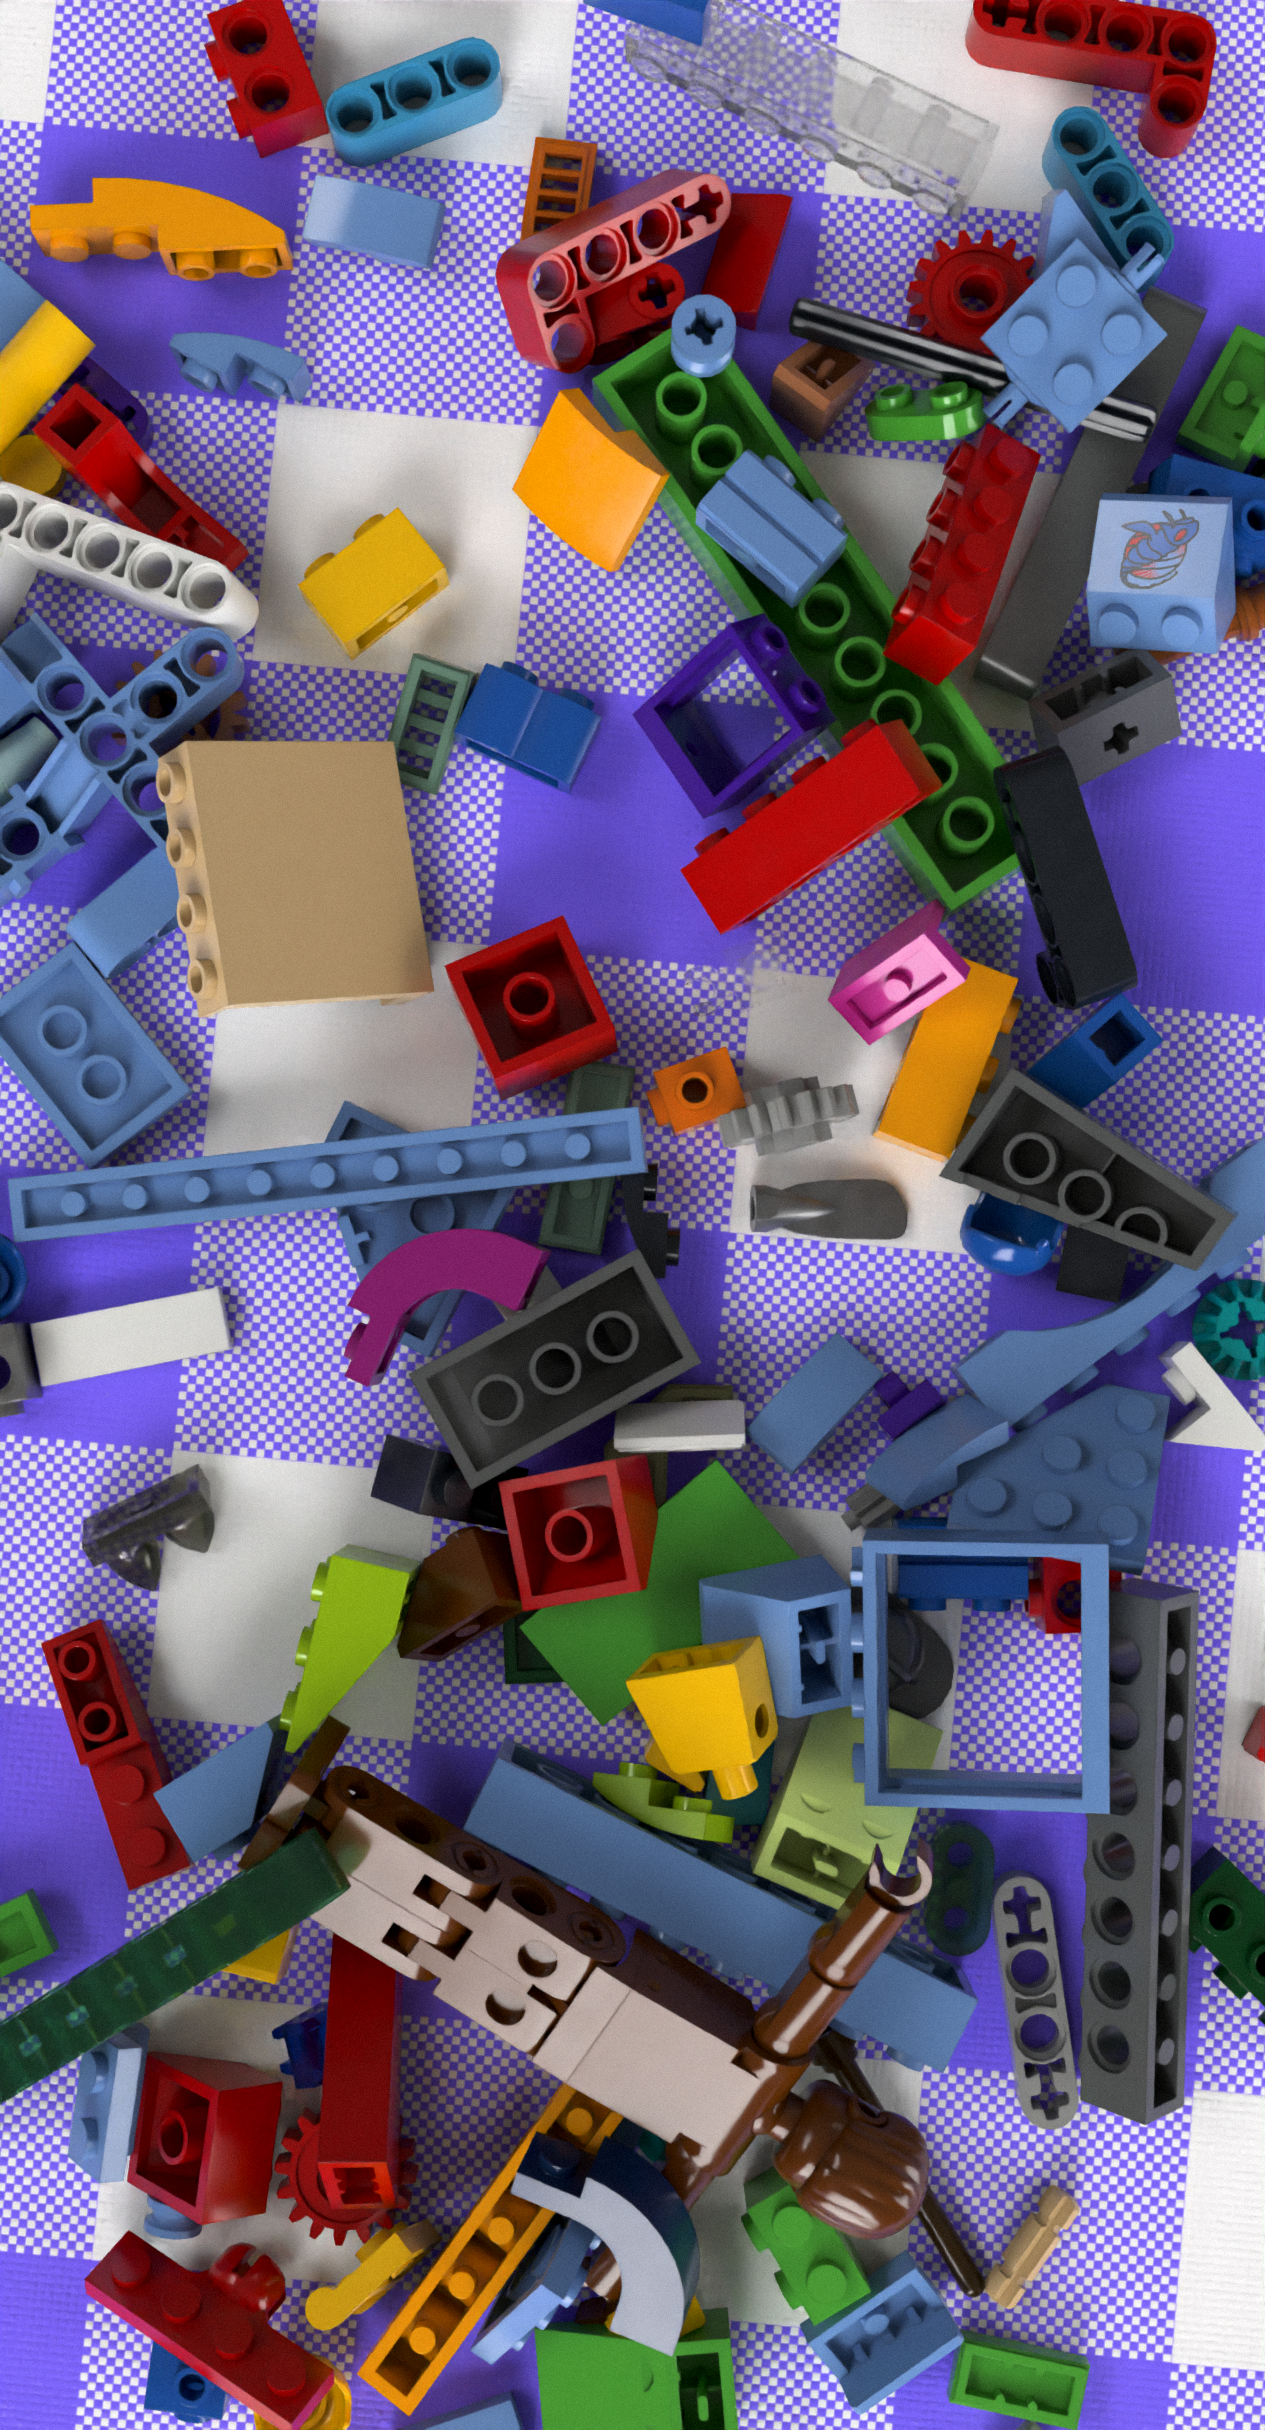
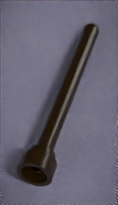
M828 2025L816 2041L818 2053L812 2064L814 2066H822L825 2073H833L841 2087L852 2094L855 2093L859 2098L880 2111H885L855 2060L858 2055V2051L854 2046L856 2041L840 2034ZM928 2184L917 2216L961 2291L968 2297H978L985 2289L984 2277Z

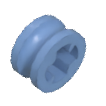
M147 2195V2204L153 2209V2212L147 2214L144 2218L143 2228L146 2232L156 2237L172 2240L189 2239L200 2235L202 2225L154 2197Z

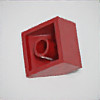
M646 1453L498 1482L523 1611L647 1589L658 1522V1511Z
M158 2051L147 2052L134 2149L130 2155L127 2182L200 2225L266 2213L269 2183L273 2175L272 2161L277 2123L281 2112L283 2082L242 2062Z

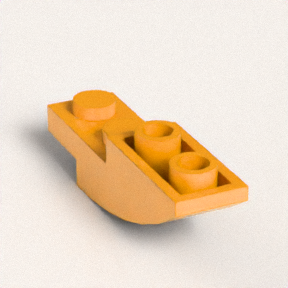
M92 178V203L30 205V229L44 256L53 257L62 262H81L86 260L89 255L115 254L124 259L137 260L150 256L151 252H160L169 275H178L180 278L189 281L208 280L213 278L215 273L240 272L244 276L251 278H267L275 275L278 270H294L293 256L284 230L260 215L229 200L189 187L133 178Z

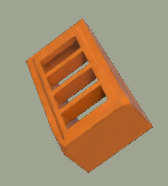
M545 137L535 138L520 242L541 232L538 230L539 223L555 225L591 207L598 151L597 144ZM547 157L582 161L581 170L546 166ZM544 180L578 184V190L568 191L543 188ZM541 202L575 205L574 213L541 209Z

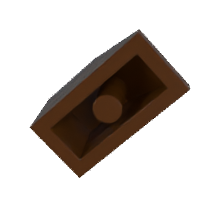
M479 1526L465 1527L451 1533L445 1539V1546L424 1558L397 1644L400 1658L441 1662L523 1612L508 1534L482 1530Z

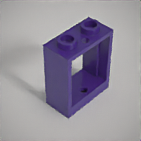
M765 613L730 623L632 714L703 819L738 805L837 720L826 704V697L822 688L815 680L806 675L789 650V643L785 634L778 626L769 621ZM742 655L791 729L745 769L739 772L692 703V700Z

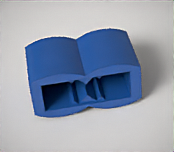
M504 661L501 668L486 663L454 730L456 742L486 758L514 768L534 780L570 794L601 728L602 716L593 712L595 703L586 696L571 689L561 688L558 695L543 690L535 685L538 677L518 664Z

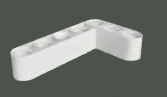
M0 482V644L5 641L39 569L194 630L209 626L220 629L231 640L242 638L256 624L259 614L256 597L229 569L218 561L12 483ZM223 596V598L221 599V601H220L217 605L214 606V604L216 603V601H217L220 597Z

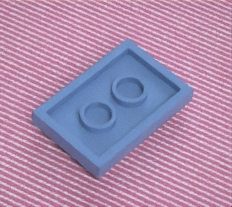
M74 941L0 998V1056L89 1169H98L194 1093L190 1085Z

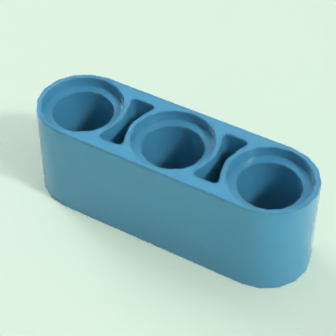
M469 37L341 86L332 93L327 101L325 110L336 153L342 161L350 166L360 168L371 166L488 120L497 113L503 100L499 56L494 47L485 40ZM474 74L487 78L485 82L477 86H467L461 83L462 79ZM414 97H422L429 100L426 105L418 109H408L402 106L405 101ZM362 119L370 122V125L363 131L350 132L344 129L347 124L354 120Z
M1074 106L1064 110L1056 118L1042 155V169L1045 177L1053 189H1067L1120 269L1132 258L1127 248L1131 246L1143 247L1145 242H1148L1156 249L1151 254L1152 259L1158 253L1163 257L1165 264L1136 291L1138 294L1145 292L1150 284L1155 285L1174 248V234L1171 226L1103 117L1097 111L1084 106ZM1065 142H1075L1080 144L1087 153L1074 155L1068 152L1062 144ZM1095 195H1110L1116 199L1120 207H1104L1095 199ZM1144 261L1137 268V272H1140L1150 261Z

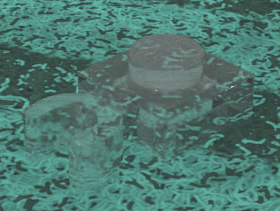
M782 931L722 950L721 956L725 969L717 971L709 966H696L689 969L683 975L685 985L693 984L697 981H705L713 989V996L710 1000L693 1006L694 1014L698 1017L714 1014L721 1008L725 999L734 996L740 1013L799 995L802 992Z

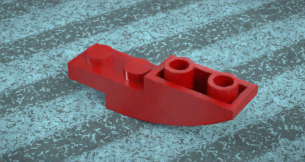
M99 1619L42 1642L41 1646L80 1765L89 1767L129 1891H137L195 1867L196 1863L192 1861L153 1793L174 1780L139 1691L105 1621Z

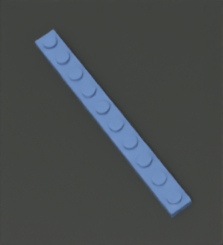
M637 1106L7 1180L15 1243L647 1173L648 1164L642 1108Z

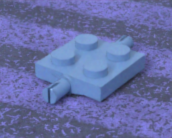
M1077 237L980 338L1002 362L1010 381L986 408L982 409L990 419L1008 400L1011 402L993 421L1000 430L1029 401L1047 410L1068 433H1071L1168 335L1145 311L1139 294L1136 292L1165 264V260L1158 253L1140 272H1137V268L1156 250L1152 245L1145 242L1144 246L1118 272L1116 269L1102 264Z

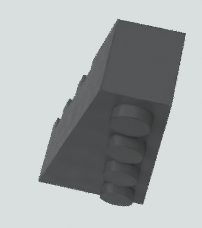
M1011 1067L939 1174L940 1177L970 1186L1007 1202L1046 1214L1077 1228H1083L1111 1238L1113 1241L1194 1271L1202 1267L1239 1214L1024 1069Z

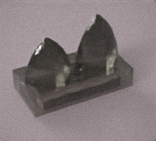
M199 1464L189 1467L84 1519L82 1548L93 1567L105 1562L113 1572L125 1581L137 1587L155 1591L161 1571L160 1551L155 1537L164 1534L167 1539L180 1547L206 1553L213 1539L215 1524L210 1501V1483Z

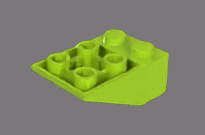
M347 1544L333 1553L332 1556H328L326 1563H319L310 1595L311 1601L320 1602L317 1618L313 1619L310 1627L304 1626L295 1656V1665L305 1667L302 1680L297 1683L295 1691H288L279 1722V1730L289 1732L285 1751L291 1753L297 1751L402 1630L422 1561Z

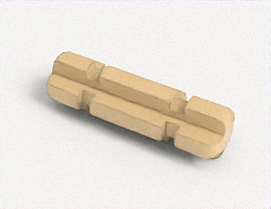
M1051 2185L1046 2189L1037 2202V2205L1040 2207L1037 2214L1031 2212L1002 2253V2256L1005 2258L1002 2265L996 2263L985 2278V2292L995 2302L1007 2309H1012L1017 2305L1027 2290L1023 2286L1026 2280H1034L1062 2239L1058 2235L1060 2229L1068 2230L1080 2212V2206L1075 2198L1056 2185Z

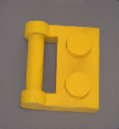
M428 2219L408 2227L403 2220L395 2224L390 2230L384 2227L356 2252L355 2256L361 2265L354 2272L342 2278L338 2286L332 2284L324 2285L309 2295L305 2304V2315L308 2322L316 2329L322 2331L331 2330L343 2323L351 2314H361L367 2311L443 2240L442 2236Z

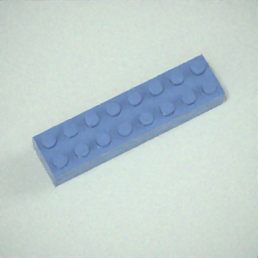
M506 1737L471 1804L462 1829L492 1850L496 1849L506 1856L510 1854L532 1865L530 1870L558 1886L566 1889L567 1884L591 1895L589 1903L599 1908L609 1917L624 1921L628 1914L650 1925L649 1935L664 1945L678 1951H683L686 1944L708 1954L710 1957L707 1963L721 1974L737 1981H743L747 1974L769 1985L767 1993L771 1997H775L807 1954V1946L815 1930L822 1924L830 1922L838 1911L754 1874L750 1860L713 1841L676 1835L634 1818L607 1800L592 1785V1780ZM896 1934L870 1970L858 1982L857 1987L832 2019L829 2026L855 2041H862L866 2034L888 2046L886 2049L887 2055L909 2069L921 2072L924 2065H927L944 2073L979 2000L962 1967Z

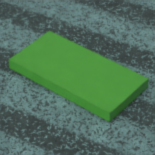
M714 1459L657 1508L658 1522L647 1589L540 1608L519 1626L602 1727L634 1701L625 1681L653 1653L698 1646L702 1643L698 1579L800 1558L717 1459Z

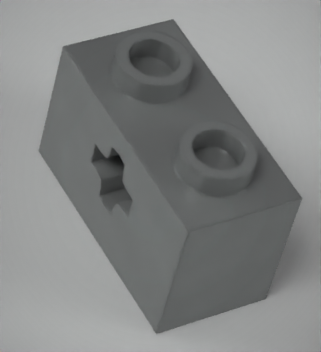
M1129 649L1027 701L1038 750L1042 751L1056 745L1060 746L1071 762L1078 786L1092 781L1118 766L1182 735L1172 675L1147 650Z

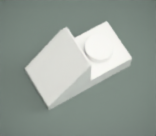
M1177 1341L1158 1356L1159 1360L1168 1370L1161 1377L1170 1391L1184 1405L1187 1406L1193 1401L1197 1406L1165 1432L1164 1441L1261 1452L1265 1450V1434L1191 1342Z

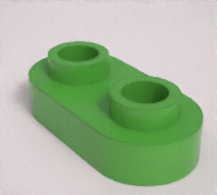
M961 381L948 382L933 389L912 390L911 385L907 383L889 385L878 390L874 394L875 400L870 402L864 410L869 435L877 441L949 440L973 433L980 429L987 421L986 414L982 411L985 406L981 391L968 388L967 384Z

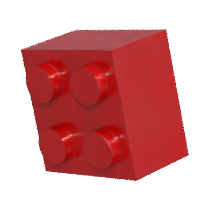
M563 915L444 966L452 991L501 1101L618 1052L615 1027Z

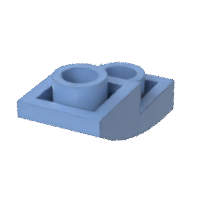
M316 175L302 238L316 247L366 253L383 263L432 269L446 206L433 199L387 187Z
M189 332L174 334L168 344L180 368L179 374L196 388L208 393H213L216 387L235 397L247 375V382L265 396L279 400L283 394L302 403L312 384L304 358L262 341L223 333Z
M836 1332L762 1409L746 1428V1435L792 1476L834 1435L838 1424L874 1390L873 1386L883 1378L884 1373Z
M967 1393L930 1413L897 1438L865 1471L866 1482L904 1511L923 1505L931 1499L958 1487L957 1465L974 1460L981 1454L1008 1443V1420L992 1409L986 1408L980 1401Z

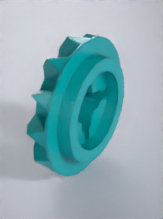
M1250 1279L1230 1280L1214 1287L1200 1301L1193 1318V1341L1196 1349L1216 1373L1234 1380H1258L1265 1376V1328H1262V1332L1252 1336L1253 1346L1250 1347L1252 1356L1250 1349L1246 1348L1242 1339L1221 1338L1220 1333L1229 1331V1327L1239 1324L1238 1313L1241 1311L1238 1302H1240L1241 1310L1245 1311L1248 1320L1265 1322V1284L1262 1281Z

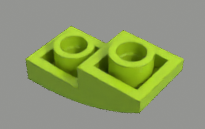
M619 1762L618 1775L593 1773L592 1785L607 1800L634 1818L676 1835L732 1844L735 1817L711 1814L713 1802L711 1800L679 1796L680 1784L656 1780L658 1769L653 1766Z

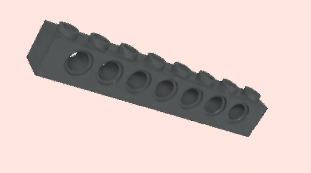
M1132 1577L1109 1583L1110 1814L1085 1813L1088 1822L1087 1858L1083 1868V1876L1086 1882L1085 1922L1082 1928L1084 1974L1080 1993V2004L1083 2012L1082 2047L1079 2053L1078 2065L1081 2072V2101L1147 2125L1184 2106L1199 1591Z

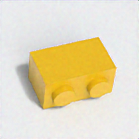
M398 507L387 516L380 513L366 520L354 533V541L336 555L333 552H328L317 558L305 570V579L298 584L305 603L351 661L450 585L445 565Z

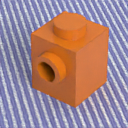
M726 1046L653 1072L656 1088L646 1091V1096L658 1128L670 1124L674 1138L716 1123V1118H719L718 1116L746 1108L743 1091Z

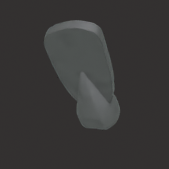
M823 1180L797 1184L782 1190L767 1185H752L750 1191V1228L752 1232H768L782 1228L796 1234L821 1238L891 1240L901 1237L907 1227L906 1208L894 1186L882 1180Z

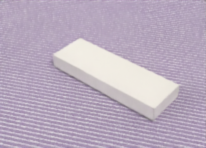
M214 1287L30 1324L42 1386H50L233 1349L222 1287Z

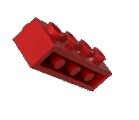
M987 423L970 443L961 440L955 446L944 465L942 474L946 478L941 491L935 497L927 512L926 522L929 525L924 538L917 546L909 562L908 569L912 572L907 586L893 607L891 618L894 619V623L882 655L936 686L977 647L1041 458L1039 453L990 423Z
M871 718L861 723L840 739L845 749L827 762L822 755L806 763L790 776L795 784L794 787L779 798L774 792L764 795L741 812L746 822L729 833L726 827L721 828L704 838L694 847L698 857L680 871L721 935L743 927L755 920L944 786L902 719L878 725L874 718Z

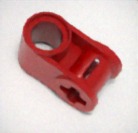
M655 262L585 297L596 342L594 354L588 365H601L619 359L627 353L639 349L671 328L674 313L685 300L684 280L675 268L669 264ZM650 279H654L655 284L649 285ZM661 296L662 301L667 306L656 309L652 300L649 299ZM667 320V324L662 326V322Z

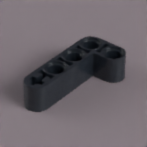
M1056 745L995 767L993 770L995 790L1047 949L1036 954V966L1039 979L1048 999L1055 1007L1075 1010L1137 987L1138 977L1135 962L1078 782L1065 751Z

